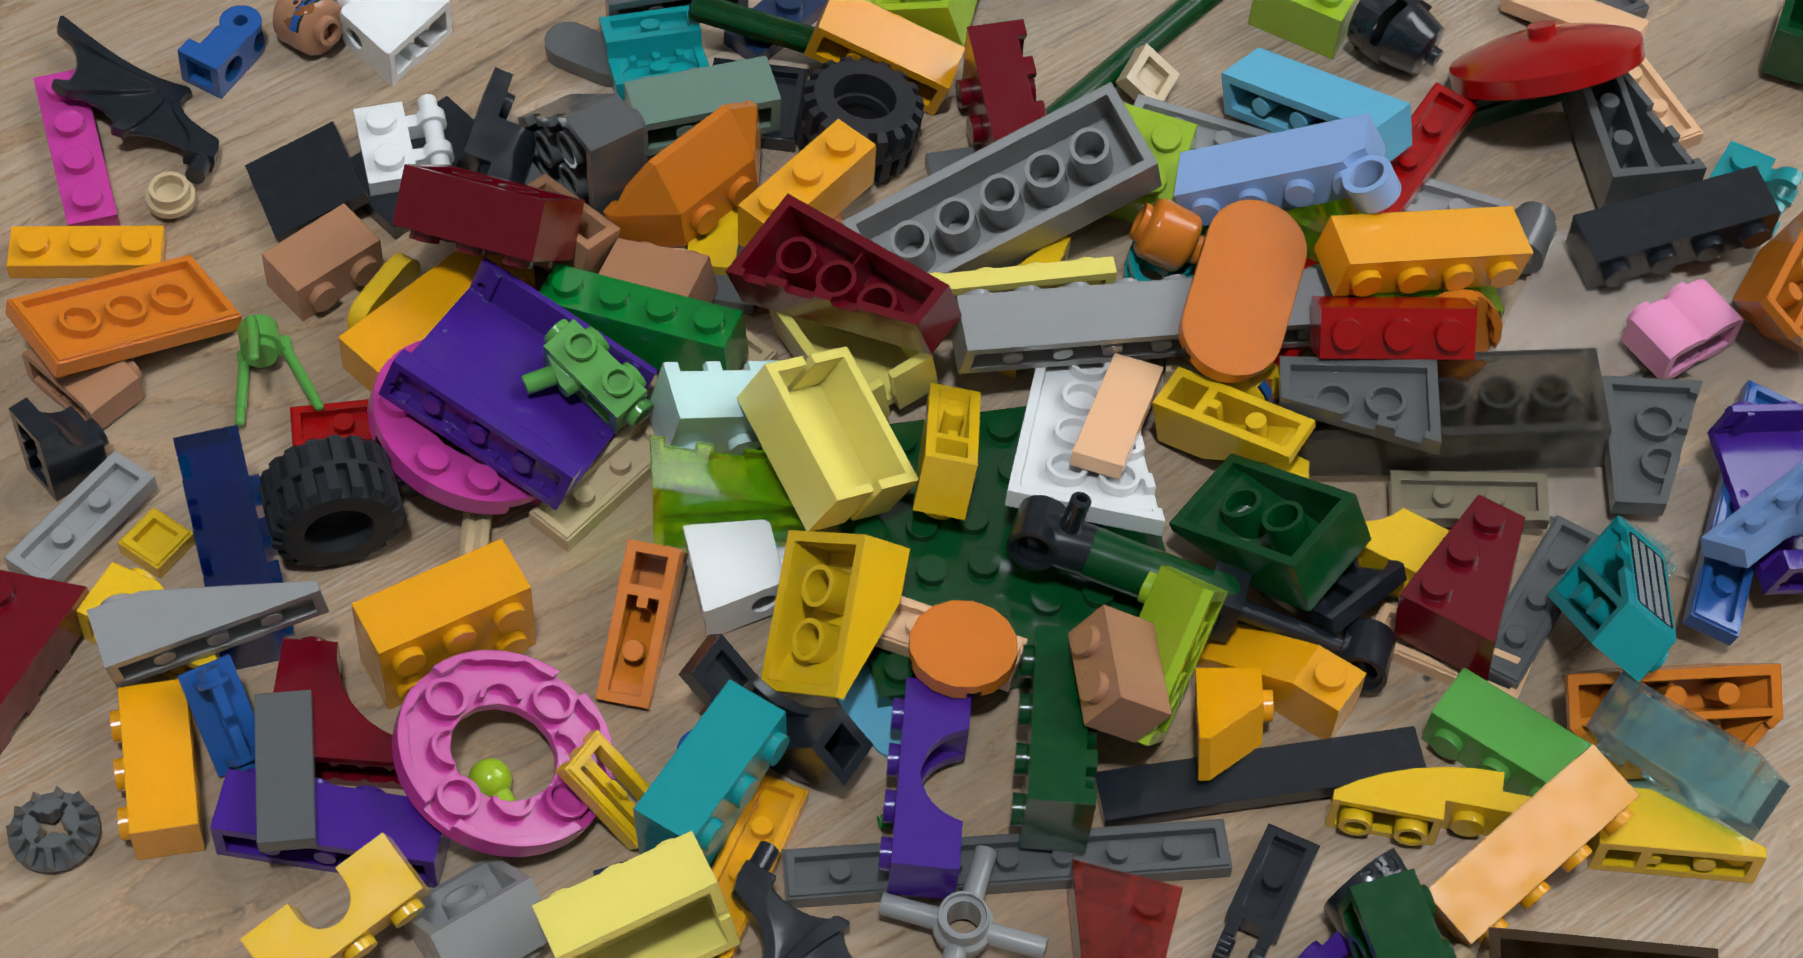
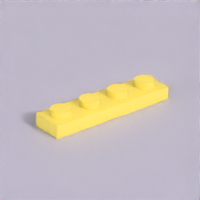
M1110 256L1100 258L1082 257L1071 261L1032 262L1022 266L983 267L973 271L933 272L929 274L948 284L956 299L957 295H963L975 289H985L990 291V293L1013 291L1016 288L1027 285L1048 289L1061 288L1073 282H1086L1089 285L1111 284L1116 281L1117 270L1114 258Z

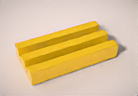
M598 730L587 732L582 739L584 743L580 747L574 748L569 754L570 760L567 763L561 764L555 772L628 850L637 849L638 841L636 828L634 827L633 811L636 805L627 797V792L616 780H611L590 756L594 753L638 801L650 785Z

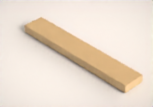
M746 329L749 352L739 370H746L744 365L747 361L778 360V352ZM649 415L635 427H631L628 424L612 438L557 510L542 501L529 512L530 524L569 552L664 465Z

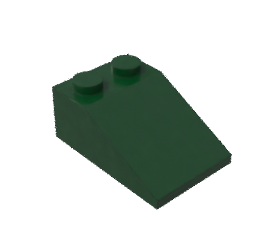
M1233 453L1224 460L1169 522L1172 531L1214 560H1219L1253 573L1250 584L1265 595L1307 611H1311L1372 539L1356 494Z

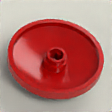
M1551 20L1539 21L1529 24L1526 30L1499 37L1461 55L1451 63L1449 73L1452 90L1470 99L1518 100L1556 95L1612 80L1639 66L1645 59L1643 36L1640 31L1634 28L1620 25L1588 22L1556 24L1555 21Z

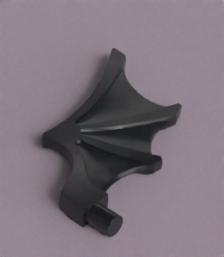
M60 16L56 28L57 34L72 47L76 56V69L69 80L54 79L51 89L64 98L81 100L101 110L113 121L110 130L114 136L121 138L128 136L154 138L185 151L183 164L189 165L185 172L186 179L193 184L203 183L207 173H212L218 159L219 139L193 122L182 109V103L192 97L191 89L185 85L159 78L134 66L104 47L65 16Z
M760 841L749 860L746 859L736 875L731 898L757 931L761 942L762 958H853L844 939V932L850 929V921L840 916H833L830 919L812 916L796 909L783 900L772 888L776 881V875L769 872L779 855V850L767 841Z

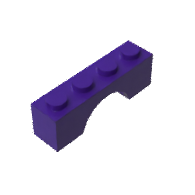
M912 677L906 678L904 699L893 698L890 731L900 732V743H889L886 776L897 777L896 790L885 789L882 823H892L893 826L892 837L881 836L878 870L889 871L887 893L945 899L950 894L956 892L963 821L940 810L927 795L923 783L935 770L947 764L964 760L970 725L972 694H967V698H951L932 691L918 678Z

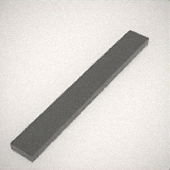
M1224 819L1091 828L1085 854L1019 847V833L962 837L960 870L956 892L963 890L973 854L978 845L991 847L997 852L985 895L1069 889L1072 876L1074 888L1230 877L1232 862ZM880 843L783 849L781 859L785 901L795 908L881 902L883 893H887L889 871L878 870ZM893 894L911 900L930 899L928 897Z

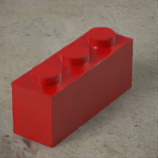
M1312 296L1309 347L1319 359L1475 360L1478 308L1466 298Z

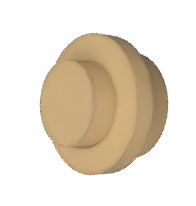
M168 171L156 175L150 181L145 193V200L149 211L160 218L174 219L184 216L192 210L196 203V192L193 184L185 176L178 172Z

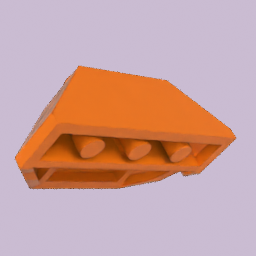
M751 100L744 101L743 103L723 104L651 158L625 186L619 200L612 201L603 211L604 217L621 228L618 238L636 242L645 241L662 247H686L698 235L709 233L716 226L719 219L759 187L761 132L757 104Z
M1803 211L1759 250L1733 298L1742 317L1747 322L1753 323L1764 337L1802 354Z
M1780 663L1662 665L1656 671L1647 673L1640 682L1622 668H1604L1565 674L1567 729L1605 752L1607 760L1625 779L1726 774L1758 743L1769 729H1773L1784 718Z

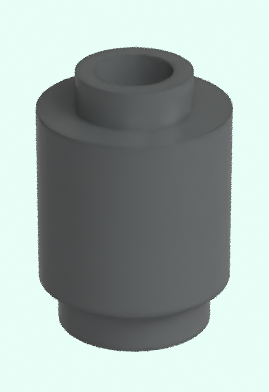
M1528 201L1515 209V213L1533 251L1532 257L1521 274L1536 273L1542 268L1557 232L1554 212L1542 203Z

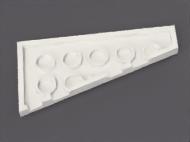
M1111 362L1035 368L1008 485L1005 506L1019 508V505L1025 498L1032 495H1045L1060 501L1067 507L1071 495L1080 491L1088 494L1092 500L1084 521L1162 536L1165 518L1162 508L1157 506L1154 495L1156 485L1153 474L1148 473L1144 458L1145 445L1141 431L1121 479L1069 465L1074 445Z

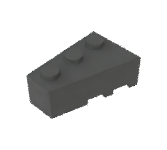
M1629 72L1612 80L1564 94L1561 104L1598 208L1703 180L1707 167L1699 157L1692 159L1678 142L1681 135L1672 125L1666 127L1652 111L1653 101Z

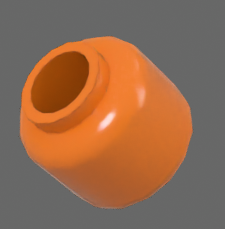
M1166 198L1157 200L1153 205L1146 202L1137 214L1128 238L1134 241V252L1138 257L1168 272L1174 273L1181 269L1186 262L1192 265L1196 264L1204 240V236L1201 235L1202 218L1195 212Z

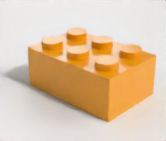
M502 538L351 603L361 662L388 710L402 705L412 686L414 687L423 677L431 672L433 666L455 655L479 650H499L523 654L529 647L536 645L531 586Z

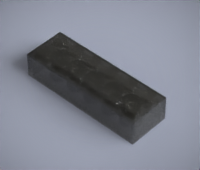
M1597 349L1475 352V360H1437L1442 437L1440 455L1315 420L1316 427L1296 454L1310 461L1309 477L1390 474V470L1469 472L1603 467L1612 429Z

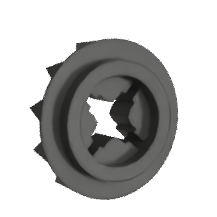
M56 786L53 792L42 795L33 791L30 801L22 807L14 806V817L10 825L6 826L10 850L18 862L34 871L52 873L74 867L92 852L99 838L100 824L94 805L91 806L79 791L75 794L67 793ZM58 818H62V826L68 835L63 832L61 834L51 832L46 838L43 837L44 833L38 821L53 824Z

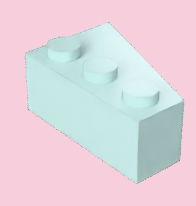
M781 360L747 361L744 365L746 370L723 371L720 361L705 362L702 365L704 371H680L678 362H663L650 399L654 407L648 414L663 465L680 462L682 465H694L705 461L712 455L730 452L733 456H742L752 453L762 445L738 402L737 396L765 364Z

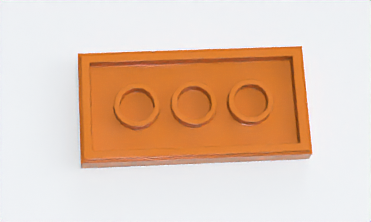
M191 255L7 300L5 310L7 317L55 378L238 330L242 315Z

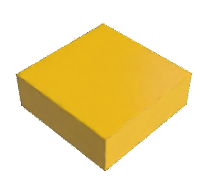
M153 507L117 544L121 554L161 579L196 544L193 532Z

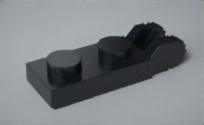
M1270 823L1267 825L1228 908L1224 920L1226 925L1217 942L1212 958H1229L1231 956L1239 929L1259 937L1255 948L1251 949L1247 958L1267 957L1272 943L1277 944L1318 855L1320 845Z

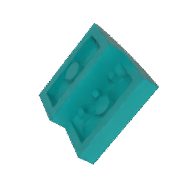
M689 5L599 17V27L613 89L622 100H625L624 82L709 66L702 46L700 24L688 18Z

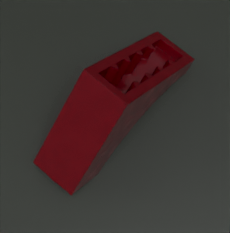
M315 636L303 637L301 639L283 638L273 693L311 690L313 698L315 777L321 778L331 785L356 787L369 785L377 788L403 790L394 767L392 735L378 728L364 717L351 702L342 685L343 667L338 642L327 641Z

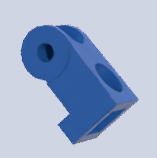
M246 5L230 7L220 16L219 26H216L201 43L189 38L177 50L182 80L222 99L265 51V39L261 28L262 17L260 13L253 7Z

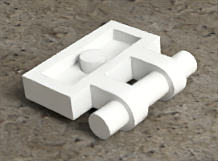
M425 94L418 98L417 105L419 111L415 115L405 116L402 101L353 109L370 196L399 192L404 164L451 165L454 162L455 157L452 145L445 139L444 130L447 127L445 113L442 108L438 107L434 95ZM425 137L426 144L423 148L412 149L411 139Z

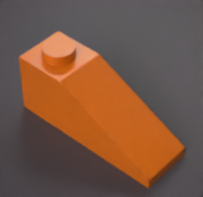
M632 539L627 540L595 699L650 709L678 607L688 554L682 549Z

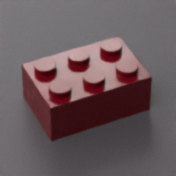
M404 164L392 225L410 229L409 238L430 244H439L440 240L456 243V251L485 257L486 253L503 255L502 263L523 269H532L533 265L552 268L554 261L573 259L585 200L448 164Z

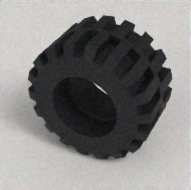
M841 57L838 63L833 60L825 62L822 69L816 68L810 74L809 80H806L795 127L796 145L799 151H801L837 119H840L876 144L874 181L879 184L888 181L889 175L897 177L903 173L904 167H908L912 161L924 115L923 97L918 95L919 88L914 82H907L908 76L901 70L894 71L890 69V64L882 61L879 64L872 62L871 58L861 57L860 60H853L851 57Z
M330 435L323 439L317 440L314 438L307 440L305 444L286 449L283 456L275 457L268 463L269 469L264 470L260 476L259 493L271 544L274 550H278L279 556L285 560L292 559L294 564L302 566L312 564L313 567H325L334 564L335 566L344 565L353 560H361L368 557V554L379 551L387 546L386 541L394 539L399 533L398 527L404 523V508L387 451L384 448H379V444L372 440L362 441L360 436L340 437V435Z

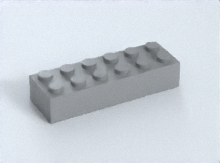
M1112 82L858 212L843 220V224L927 273L973 271L983 267L1002 268L1161 187L1162 184L1155 157Z

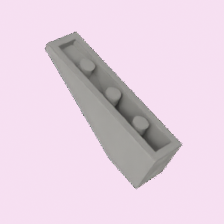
M317 581L147 590L133 594L121 593L106 598L100 606L86 611L104 668L118 689L119 687L130 685L328 613L329 609Z

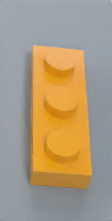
M164 225L11 226L6 267L9 278H97L164 261L167 240Z

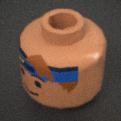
M278 0L273 11L274 31L281 41L307 55L324 54L338 43L342 35V24L339 16L342 8L336 0Z

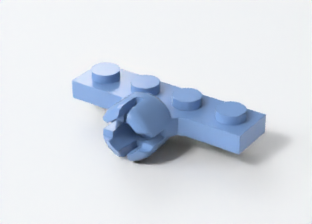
M1803 461L1702 536L1703 556L1726 562L1733 567L1749 568L1791 536L1803 537Z

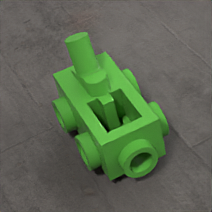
M566 319L560 320L545 335L543 339L546 343L543 346V363L546 367L521 376L527 395L555 385L567 398L576 394L615 434L627 423L631 427L638 425L654 407L647 399V390L644 388L646 381L640 372L628 362L621 365L608 352L610 347L604 337L591 326L584 329L575 319H572L570 322Z

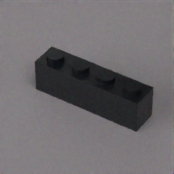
M1755 165L1573 215L1565 243L1588 290L1604 285L1615 287L1636 276L1651 272L1662 274L1672 270L1677 265L1694 260L1705 262L1718 257L1723 252L1742 247L1745 249L1759 247L1771 239L1781 211Z

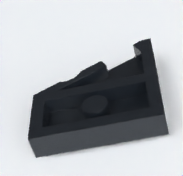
M1356 557L1311 611L1271 598L1261 591L1260 595L1327 632L1336 635L1407 580L1404 563L1400 561L1388 560L1385 569L1360 567L1358 557Z

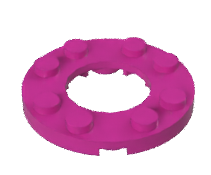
M422 340L402 348L385 363L371 390L367 416L373 441L379 440L382 447L387 451L388 456L392 459V469L397 476L429 499L470 513L506 514L509 507L529 502L534 506L541 502V500L477 458L463 455L445 445L430 427L378 394L393 360L403 349L412 353Z
M479 650L455 655L433 666L431 672L423 677L414 687L412 686L396 717L392 735V756L399 782L410 802L422 817L442 834L468 848L486 854L505 857H528L556 850L583 833L595 819L596 815L555 771L561 764L567 763L570 760L569 754L574 748L580 747L584 743L582 739L587 732L598 730L613 746L607 724L590 697L585 692L580 696L568 684L556 677L559 670L523 654L499 650ZM497 709L516 713L533 723L548 740L554 756L553 779L548 787L537 795L530 796L529 799L517 801L501 800L498 796L488 797L481 793L474 781L462 776L457 771L455 760H453L450 752L452 732L459 721L474 712ZM593 753L590 757L613 780L614 774Z

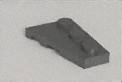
M1280 356L1278 368L1279 406L1313 420L1440 455L1442 437L1437 360L1319 359V357Z
M1601 375L1597 386L1610 513L1663 515L1702 381Z

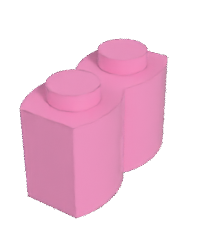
M1705 279L1696 280L1689 284L1681 282L1674 286L1665 295L1664 299L1651 304L1643 302L1635 307L1626 318L1628 325L1621 341L1657 378L1672 379L1689 369L1697 361L1711 358L1735 341L1744 319Z

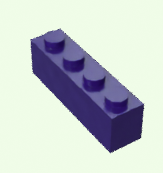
M250 768L246 771L227 769L210 825V831L218 855L339 873L335 867L383 832L393 839L427 887L435 888L439 885L451 839L434 828L422 817L407 796L385 793L383 790L369 785H361L356 788L331 785L329 782L315 777L317 847L259 852L256 825V768Z

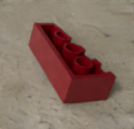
M1024 19L967 27L962 79L955 82V92L959 108H966L969 115L966 119L969 142L971 145L977 144L979 150L1047 115L1044 100L1036 101L1034 78L1037 72L1033 56L1023 57L1024 39L1027 37Z
M787 193L725 271L743 302L930 355L933 354L962 316L948 284Z
M0 570V755L10 743L11 737L9 734L24 714L29 716L39 703V693L54 672L60 674L72 657L70 650L83 634L76 610L89 594L86 586Z

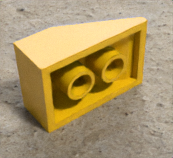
M789 530L761 679L775 691L781 693L844 699L901 601L910 548L866 534Z

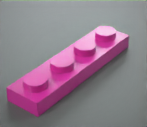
M75 69L33 78L67 226H120L91 105L81 100L64 98L51 89L54 79L69 80L73 76Z

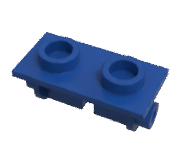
M230 654L178 675V681L217 776L226 775L227 769L246 771L250 768H256L255 715Z

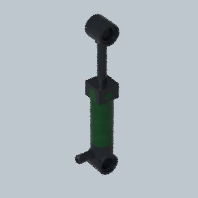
M1084 492L1073 493L1067 507L1060 501L1045 495L1029 496L1019 505L1006 542V551L1016 564L1024 568L1045 570L1055 567L1138 599L1141 587L1149 572L1152 571L1158 574L1161 565L1171 566L1228 591L1209 638L1226 644L1237 621L1240 620L1272 633L1320 645L1366 672L1360 694H1373L1381 691L1386 686L1397 639L1391 628L1380 621L1369 618L1357 619L1345 627L1343 636L1333 635L1320 627L1248 601L1246 596L1253 573L1217 560L1212 570L1087 523L1084 520L1092 500Z

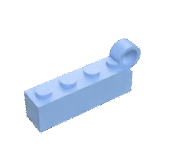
M1367 113L1180 152L1174 197L1179 205L1198 214L1202 218V227L1211 224L1215 215L1222 208L1241 200L1265 201L1285 211L1350 198L1358 211L1367 214L1377 213L1387 209L1396 202L1401 193V183L1390 161L1385 157L1386 146L1370 114Z

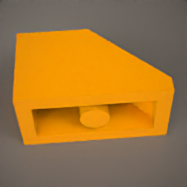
M1261 667L1195 668L1194 712L1198 781H1210L1262 745L1263 722H1273L1274 705L1273 690H1263Z

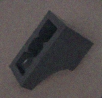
M26 397L8 408L27 470L57 502L69 495L107 458L104 447L109 444V441L101 426L93 418L85 421L72 406L60 412L46 413L39 411Z

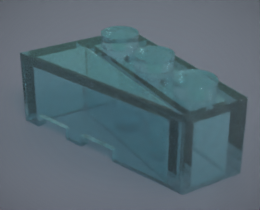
M1624 671L1621 672L1586 725L1599 741L1596 747L1604 756L1624 766L1626 761H1629L1642 770L1640 774L1658 788L1669 792L1670 789L1685 797L1686 801L1698 811L1711 818L1716 817L1752 841L1790 787L1789 783L1757 749L1641 681L1638 682Z

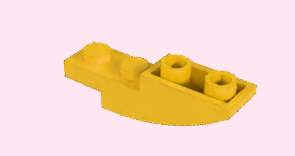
M1460 767L1406 769L1360 779L1335 789L1326 814L1325 826L1339 828L1344 833L1354 836L1372 834L1394 838L1397 842L1408 846L1422 844L1434 846L1440 828L1451 829L1454 833L1466 837L1487 836L1531 796L1504 792L1505 772Z

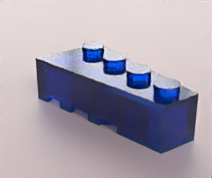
M238 424L174 437L173 441L183 479L182 483L193 527L195 544L204 577V586L283 583L279 561L268 562L265 549L273 548L266 519L265 517L258 518L256 506L262 505L258 486L261 484L259 473L248 474ZM293 625L219 652V655L222 657L230 654L236 670L279 661L283 638L295 636Z

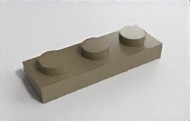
M1390 470L1388 479L1389 516L1405 508L1441 527H1453L1479 494L1525 516L1523 529H1547L1550 516L1547 473Z

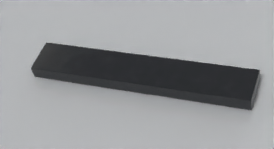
M1415 726L1257 748L1210 781H1198L1197 757L1097 771L1094 788L1097 789V802L1103 827L1138 825L1330 797L1335 789L1360 779L1387 772L1427 767Z

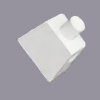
M336 0L342 8L339 16L344 43L392 86L453 33L450 0Z
M762 519L683 526L687 554L707 636L710 634H724L773 615L786 546L776 547L769 521Z

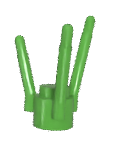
M254 314L242 320L238 326L240 350L236 353L238 374L235 399V425L242 427L245 423L250 366L252 365L257 368L269 367L277 361L280 355L284 356L314 409L322 411L324 404L296 356L291 338L286 335H280L275 319L264 314Z

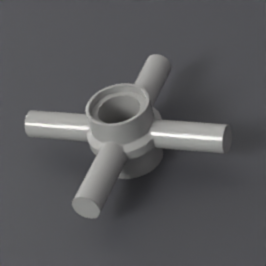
M978 845L975 848L963 890L947 896L939 907L884 892L878 910L879 915L933 929L934 938L943 951L942 958H976L988 945L1034 958H1044L1049 940L1048 937L994 923L992 913L984 901V896L997 852L993 848L984 845ZM967 919L972 921L977 928L969 933H959L949 925L955 920Z

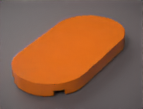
M1241 200L1231 203L1215 215L1205 234L1179 320L1178 338L1182 349L1185 346L1186 352L1191 356L1189 361L1205 376L1216 381L1236 384L1248 381L1250 377H1255L1258 374H1263L1271 367L1282 347L1306 262L1307 244L1298 223L1286 211L1276 205L1260 200Z

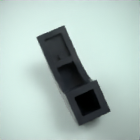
M722 634L708 635L678 674L704 703L705 706L699 713L701 716L729 679L786 712L787 736L790 737L789 744L779 762L774 766L770 765L769 768L792 779L819 786H845L873 746V743L842 707H809L794 702L775 691L753 671Z

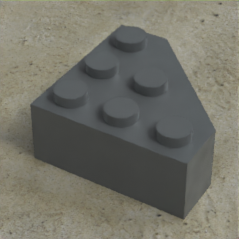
M618 93L568 94L518 117L519 125L534 133L535 158L533 163L540 170L541 174L550 176L578 198L585 200L586 204L603 216L604 209L612 201L619 200L625 186L648 162L644 147V137L648 135L646 123L640 112L635 108L630 110Z

